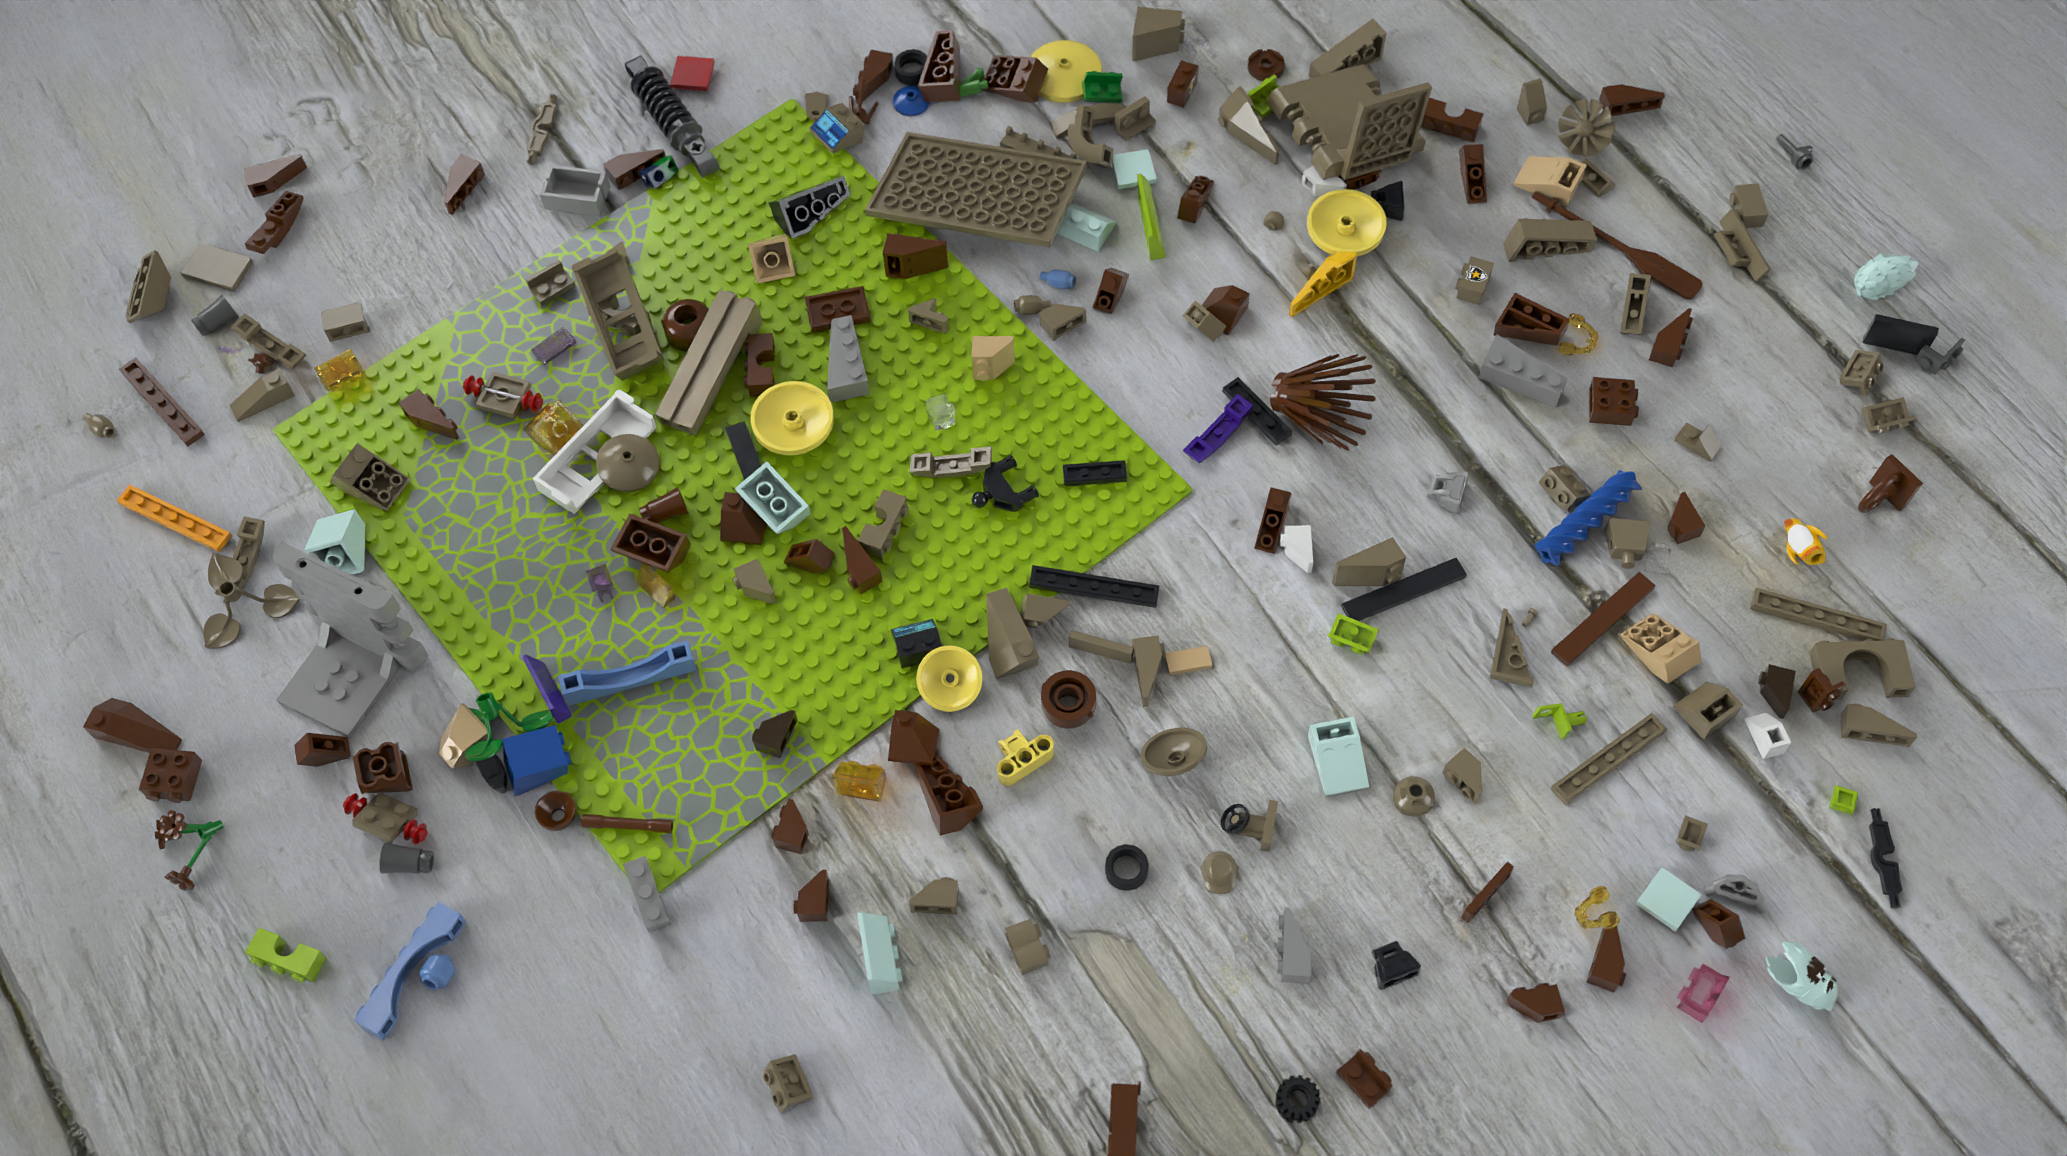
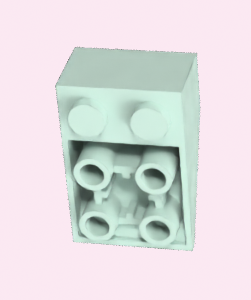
M1354 716L1310 725L1308 738L1325 796L1369 788L1360 736Z

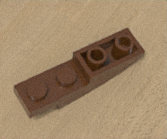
M285 191L265 213L266 221L245 243L246 249L265 254L270 247L277 248L287 235L299 213L304 199L303 195Z

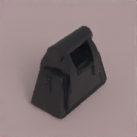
M1402 181L1371 191V197L1380 204L1386 217L1400 221L1404 219L1405 208Z
M497 754L485 760L475 761L489 786L499 793H505L507 791L508 778Z
M1398 941L1371 951L1374 959H1376V964L1374 965L1375 977L1380 990L1419 975L1420 963L1408 951H1403ZM1394 952V955L1387 958L1384 957L1385 955Z

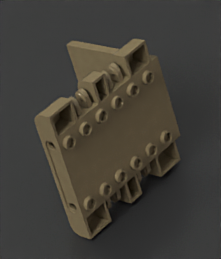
M1361 64L1278 87L1271 92L1268 105L1279 120L1289 118L1291 121H1294L1295 127L1292 137L1298 146L1304 144L1313 146L1312 150L1314 153L1311 163L1323 180L1341 175L1346 180L1411 161L1414 153L1424 150L1426 141L1419 131L1432 86L1427 82L1379 95L1381 93L1379 80L1366 64Z

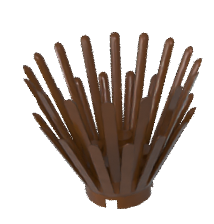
M1340 354L1330 355L1289 373L1279 372L1272 382V386L1277 387L1276 394L1270 393V404L1274 411L1283 413L1322 445L1323 441L1320 438L1340 449L1342 447L1350 451L1348 446L1334 438L1333 435L1354 446H1358V442L1330 427L1331 423L1361 435H1366V431L1346 423V418L1322 409L1368 420L1372 419V415L1369 413L1344 408L1350 407L1351 402L1338 399L1374 402L1376 400L1375 396L1327 391L1352 390V385L1374 384L1376 380L1374 378L1330 381L1315 380L1370 370L1373 367L1372 365L1324 371L1363 361L1366 359V356L1356 358L1358 356L1356 354L1323 364L1338 358Z

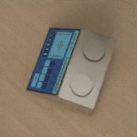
M839 103L826 108L809 128V132L831 153H835L862 143L865 124L843 103Z

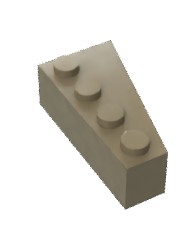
M1371 19L1311 62L1309 77L1314 78L1361 64L1369 66L1382 59L1387 32L1374 19Z
M1523 218L1518 219L1503 244L1508 261L1514 262L1516 258L1525 257V260H1531L1536 255H1545V258L1553 257V255L1560 252L1563 255L1587 253L1593 247L1597 238L1591 221Z

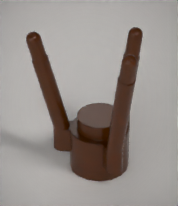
M863 77L860 84L857 108L854 110L852 96H849V108L864 124L869 125L870 119L879 103L875 102L868 116L866 110L861 108L865 78Z

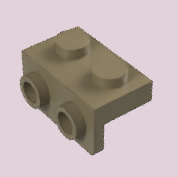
M1904 397L1862 408L1868 432L1877 430L1879 434L1891 431L1890 426L1896 425L1898 429L1910 426L1909 421L1916 420L1915 416L1909 417Z
M1565 465L1549 468L1539 481V484L1564 512L1568 511L1574 503L1585 501L1591 496L1586 486Z

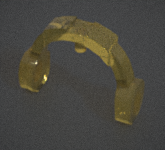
M1571 313L1568 317L1570 319L1569 324L1587 330L1591 339L1587 338L1586 342L1591 344L1584 348H1579L1574 344L1561 342L1558 351L1568 356L1574 355V353H1590L1596 346L1598 333L1590 324L1585 322V318L1582 315Z
M1598 886L1592 889L1589 897L1575 908L1574 915L1582 928L1602 927L1604 929H1611L1619 924L1620 919L1614 911L1603 913L1596 920L1589 921L1585 919L1588 918V915L1584 913L1589 906L1601 904L1608 900L1610 894L1605 886Z

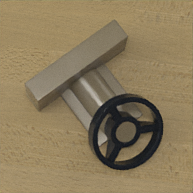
M1269 800L1266 817L1250 814L1249 810L1242 804H1233L1222 814L1221 827L1226 833L1231 835L1237 834L1262 839L1260 850L1269 851L1278 801ZM1243 808L1245 813H1236L1234 809ZM1231 812L1232 816L1229 820L1230 825L1226 829L1225 820L1227 815Z

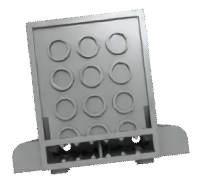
M281 542L273 553V560L287 579L292 580V589L301 600L306 602L305 607L321 628L317 645L276 700L279 704L351 739L403 666L410 670L417 669L429 655L421 642L409 637L413 631L410 623L396 616L401 608L393 594L376 587L368 579L363 581L321 561L313 553L306 554Z

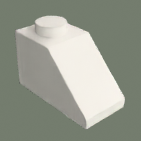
M1311 525L1285 526L1284 534H1280V547H1284V554L1306 573H1311L1313 567Z

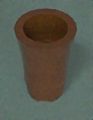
M678 487L648 502V505L639 508L642 518L657 524L677 516L689 514Z

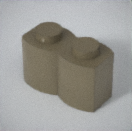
M1028 919L1005 928V936L1021 975L1048 965L1047 958L1051 957L1047 945H1042L1039 937H1042L1037 923L1033 924L1032 920Z

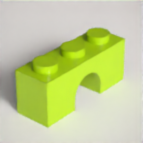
M258 928L245 951L251 958L250 962L261 968L267 965L271 967V971L279 975H283L284 972L288 973L292 979L300 983H304L305 980L311 983L315 981L327 959L320 950L299 943L292 954L281 956L286 942L279 935Z

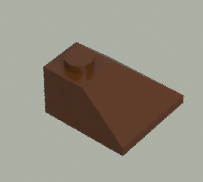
M1234 285L1214 288L1201 306L1226 326L1223 333L1229 335L1248 309L1250 293Z
M725 492L721 508L720 540L724 542L762 545L767 523L739 493Z
M895 710L891 726L888 761L932 766L939 737V728L917 712Z

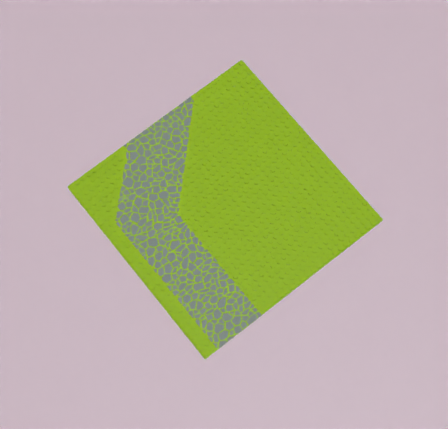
M789 99L709 150L716 158L720 170L702 178L694 164L690 162L657 188L646 190L273 428V432L338 514L353 509L356 510L365 524V548L481 694L493 693L496 702H502L503 706L518 721L522 722L524 717L532 713L549 709L523 660V655L525 654L545 663L562 695L559 675L577 670H606L627 666L654 655L668 645L688 640L697 671L570 705L568 708L572 714L571 718L559 724L553 718L546 726L556 725L557 732H562L565 745H562L564 752L568 751L571 764L568 765V773L551 782L558 791L566 792L573 798L576 804V813L580 818L582 814H594L607 817L673 820L672 834L644 830L589 828L626 876L623 864L645 856L649 862L659 893L892 719L895 710L902 711L921 697L916 681L917 670L920 664L901 669L891 629L933 619L942 646H958L976 656L989 646L986 594L1007 587L1021 614L1022 598L1027 593L1051 598L1059 593L1029 588L1032 565L1086 573L1192 493V487L948 249L949 266L946 269L908 279L886 277L883 249L888 233L932 240L937 238L923 225L866 216L865 209L879 182L845 149L831 153L809 132V128L815 121L807 116V112L794 99ZM844 176L850 195L836 208L826 214L825 218L816 223L809 232L792 239L787 236L795 276L756 283L748 244L764 238L786 234L775 222L769 202ZM622 241L630 262L627 265L643 305L649 312L651 325L664 356V360L658 362V364L623 381L613 374L572 270L573 264L587 257L592 260L598 258ZM560 260L564 270L574 281L576 287L546 305L541 306L530 292L526 279ZM854 287H864L871 322L854 325L870 394L831 402L834 413L832 430L827 439L815 449L799 455H782L766 449L756 439L750 417L752 407L759 396H750L749 390L744 387V376H747L744 360L748 359V355H745L744 344L748 343V335L697 436L664 425L657 419L655 414L687 351L676 349L670 345L666 339L661 322L665 311L673 303L684 299H695L701 301L710 309L719 290L725 292L732 291L739 299L745 297L753 299L764 320L757 334L772 333L775 343V361L765 362L761 367H772L775 385L788 381L806 382L821 389L828 397L827 384L831 330L812 333L805 297ZM624 290L616 294L619 302V307L616 310L622 311L628 308L631 303L626 291ZM936 299V313H943L949 319L947 334L910 323L909 308L928 300ZM694 320L684 321L682 324H690L694 322ZM608 327L614 345L632 337L624 335L616 328ZM972 336H1013L1015 363L994 380H974ZM496 372L530 381L531 387L529 390L532 391L533 396L536 393H540L541 398H543L542 408L533 413L531 407L528 410H524L521 405L515 419L477 409L476 402L479 397H474L473 392L470 395L465 394L463 389L464 380L473 375L475 380L479 377L483 378L484 385H486L491 373ZM418 389L424 395L429 394L434 401L433 405L435 407L440 406L446 414L445 418L447 420L452 419L457 425L458 429L456 432L459 438L456 440L415 427L404 415L399 402ZM622 390L633 397V404L654 417L657 428L646 439L653 444L658 452L660 461L658 474L651 484L635 492L617 491L605 484L573 514L538 491L533 478L615 394V391ZM744 421L761 466L768 462L807 503L811 513L796 527L776 534L766 524L762 545L724 542L720 540L721 508L724 493H738L735 488L744 481L725 428ZM600 432L587 446L598 453L603 444L611 438ZM357 443L410 478L408 484L387 512L347 494L330 482L334 472ZM991 446V462L997 463L1009 455H1012L1016 460L1017 467L1002 474L1013 491L1019 493L1034 485L1039 493V497L1025 503L1024 507L1017 512L995 508L990 500H988L986 506L977 508L972 504L971 499L975 492H984L983 479L985 470L957 477L939 478L910 474L911 454L931 452L933 457L966 454L971 453V448ZM582 451L568 465V467L589 481L598 474L596 460ZM1125 460L1127 482L1064 486L1063 465ZM676 487L679 488L689 514L677 516L658 524L687 535L691 547L680 565L670 572H665L610 550L629 513L642 518L639 511L640 507L648 505V502L667 494ZM883 489L905 496L909 506V513L906 518L902 519L898 535H894L892 539L891 550L885 553L883 559L869 555L881 571L883 582L860 594L857 589L853 590L847 581L849 575L842 528L846 526L855 539L858 540L865 524L879 526L885 522L884 519L876 517L875 505ZM813 539L819 540L835 553L830 568L819 573H811L784 563L793 544ZM757 559L774 591L776 603L771 604L744 596L742 590H737L732 578L736 577L733 569ZM499 710L500 718L515 736L527 733L523 731V727H518L503 711ZM789 710H794L798 721L781 758L757 751L752 741L755 729H759L761 723Z

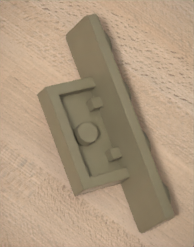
M1731 209L1720 220L1724 231H1718L1715 234V238L1732 266L1747 267L1754 281H1760L1770 271V266L1737 212Z

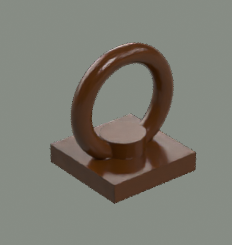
M1891 454L1886 457L1869 481L1873 488L1860 501L1858 511L1860 513H1867L1885 499L1901 511L1906 508L1923 485V482Z

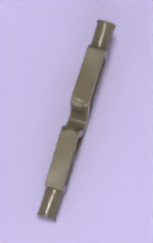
M552 94L549 95L548 102L542 104L538 117L533 120L530 126L531 138L527 147L529 154L527 163L530 165L531 163L534 165L536 157L542 155L549 139L548 132L540 129H550L553 127L557 111L555 105L557 96L555 94L553 96Z

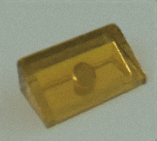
M642 563L636 580L637 584L660 606L666 607L675 599L673 588L650 566Z

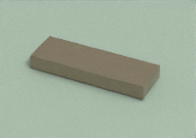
M1074 630L1070 631L1069 647L1131 664L1133 647Z

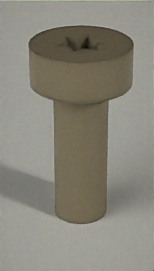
M1533 608L1528 610L1529 614L1522 623L1524 627L1528 626L1533 617H1537L1539 614L1537 610Z

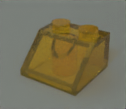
M351 349L314 368L328 392L330 390L336 392L344 387L343 384L351 381V383L358 381L362 378L361 374L365 373Z
M553 400L523 430L537 445L555 456L584 425L560 400Z
M841 761L833 773L837 795L881 802L887 778L885 769L875 764L866 766L860 765L856 761Z

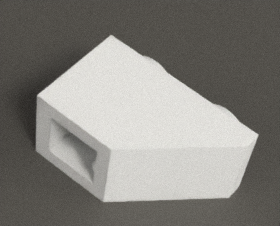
M1314 166L1303 172L1302 185L1314 196L1320 197L1334 190L1346 189V184L1342 178L1335 176L1323 180Z
M1767 713L1745 718L1744 721L1763 759L1785 753L1791 741L1780 721Z

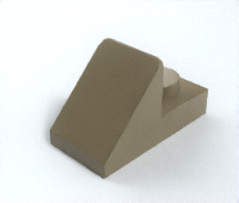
M931 299L909 308L910 323L947 334L949 330L948 316L940 312L936 313V299Z
M1686 422L1674 440L1710 462L1722 447L1710 425L1704 431H1701Z

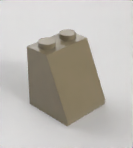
M1137 7L1133 32L1132 61L1179 51L1180 43H1184L1185 32H1181L1185 28V19H1182V11Z

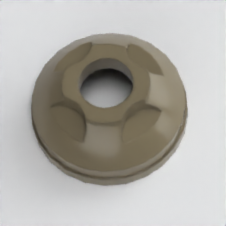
M1410 776L1402 779L1394 789L1393 800L1396 807L1402 813L1418 817L1431 810L1435 801V792L1427 780L1417 776ZM1417 786L1422 790V795L1414 797L1410 794L1409 789Z

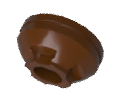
M551 791L538 800L534 813L536 820L543 828L549 831H560L572 824L576 817L577 809L575 801L568 793ZM555 811H564L563 819L559 821L552 819Z

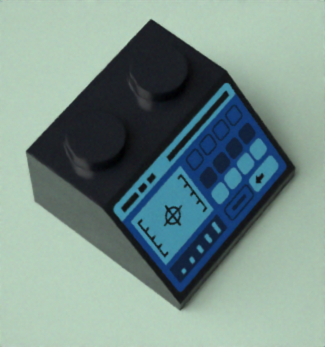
M933 619L891 629L901 669L920 664L929 652L942 647Z

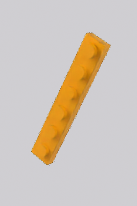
M130 484L117 499L120 505L219 553L232 538L230 532Z

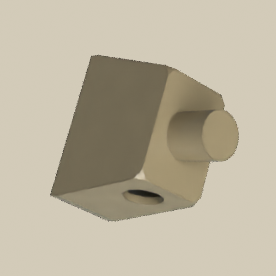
M1608 519L1605 535L1610 557L1621 559V566L1623 568L1631 569L1635 567V560L1639 561L1642 559L1646 550L1650 521Z

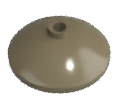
M622 434L609 439L603 444L597 455L596 466L601 480L607 486L621 492H635L653 482L658 474L660 461L658 452L650 441L638 435ZM625 455L631 456L629 459L624 458Z
M1172 728L1162 731L1150 738L1141 750L1142 764L1149 772L1160 776L1184 774L1194 769L1204 759L1207 753L1206 739L1200 732L1191 728Z

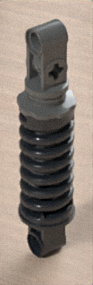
M642 55L624 63L627 73L632 78L630 83L631 91L640 99L668 139L670 146L680 151L683 155L688 156L702 178L720 170L716 158L705 146V140L701 135L703 131L701 125L697 123L686 106L682 104L681 99L678 98L676 92L673 91L671 85L664 78L662 71L657 67H649Z

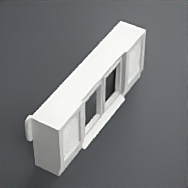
M622 390L615 391V394L534 476L533 480L538 491L575 514L605 483L601 480L599 474L589 481L568 467V465L581 451L594 460L597 459L598 453L587 445L600 432H603L610 438L622 434H634L646 439L657 428L654 417L633 404V397ZM630 455L624 456V458L629 459L631 457Z

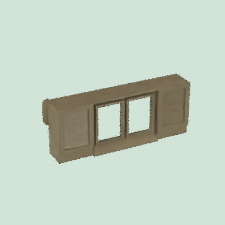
M614 249L593 260L587 257L573 264L572 270L613 374L623 381L664 360L655 332L624 256ZM625 290L632 308L604 321L598 303ZM635 315L642 332L614 345L608 327Z

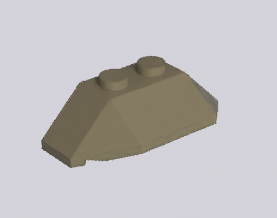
M156 250L142 257L141 266L137 271L126 311V319L129 323L151 317L162 312L166 307V297L170 291L171 276Z

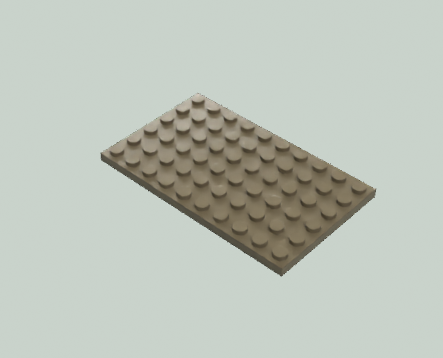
M906 132L871 197L865 213L866 216L1050 248L1088 167L1087 161Z

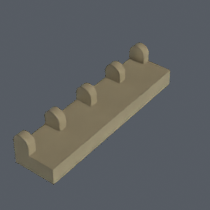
M1010 126L1007 127L1006 135L1000 142V147L1076 159L1075 154H1065L1061 152L1059 147L1051 148L1045 145L1043 140L1035 141L1028 138L1027 133L1023 132L1021 135L1013 131V127Z

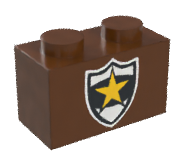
M1180 61L1167 87V103L1185 107L1198 81V65Z

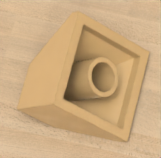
M786 234L764 238L748 244L756 283L795 276Z
M465 704L459 706L440 740L439 755L452 769L471 766L473 761H468L465 758L466 751L472 745L486 741L488 738L486 726Z

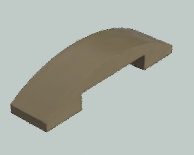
M1116 103L1086 106L1094 110L1092 125L1109 121L1111 126L1115 125V114L1125 108L1124 105ZM1077 109L1051 122L1056 139L1068 136V124H1075Z
M245 313L231 326V329L259 352L269 355L271 360L286 368L293 370L306 356L304 352L292 344L287 345L263 329L260 323Z
M992 447L971 448V453L933 457L931 452L911 454L910 474L940 478L977 473L991 467Z
M246 516L243 517L237 536L240 539L233 558L238 560L243 566V576L239 582L235 583L240 589H244L253 572L261 549L265 528L264 520ZM215 590L214 594L222 596L219 594L217 590Z

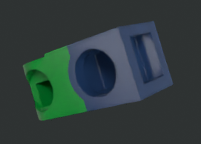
M668 155L662 157L647 169L640 170L638 173L646 187L657 188L677 173L679 169L673 157Z

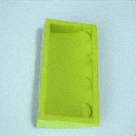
M1137 174L1138 201L1150 260L1166 258L1152 187L1142 174Z

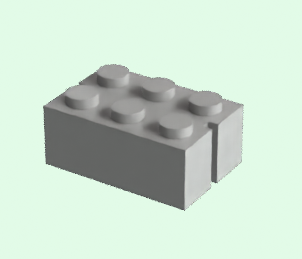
M550 164L546 181H544L540 192V198L546 210L601 216L605 204L604 199L606 200L610 183L606 171Z

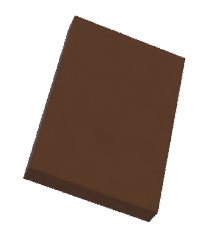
M863 286L805 297L812 333L831 330L832 319L850 315L854 325L871 322Z

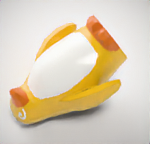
M1797 518L1786 519L1784 521V528L1788 535L1787 553L1793 563L1798 564L1797 555L1808 565L1824 563L1826 561V552L1819 536L1827 540L1828 537L1817 527L1802 523Z

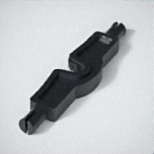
M1873 808L1870 810L1873 822L1869 825L1873 844L1870 859L1874 869L1879 873L1883 894L1889 896L1890 908L1897 909L1901 907L1898 894L1902 891L1899 864L1895 861L1885 860L1882 855L1892 854L1895 846L1888 822L1882 821L1880 808Z

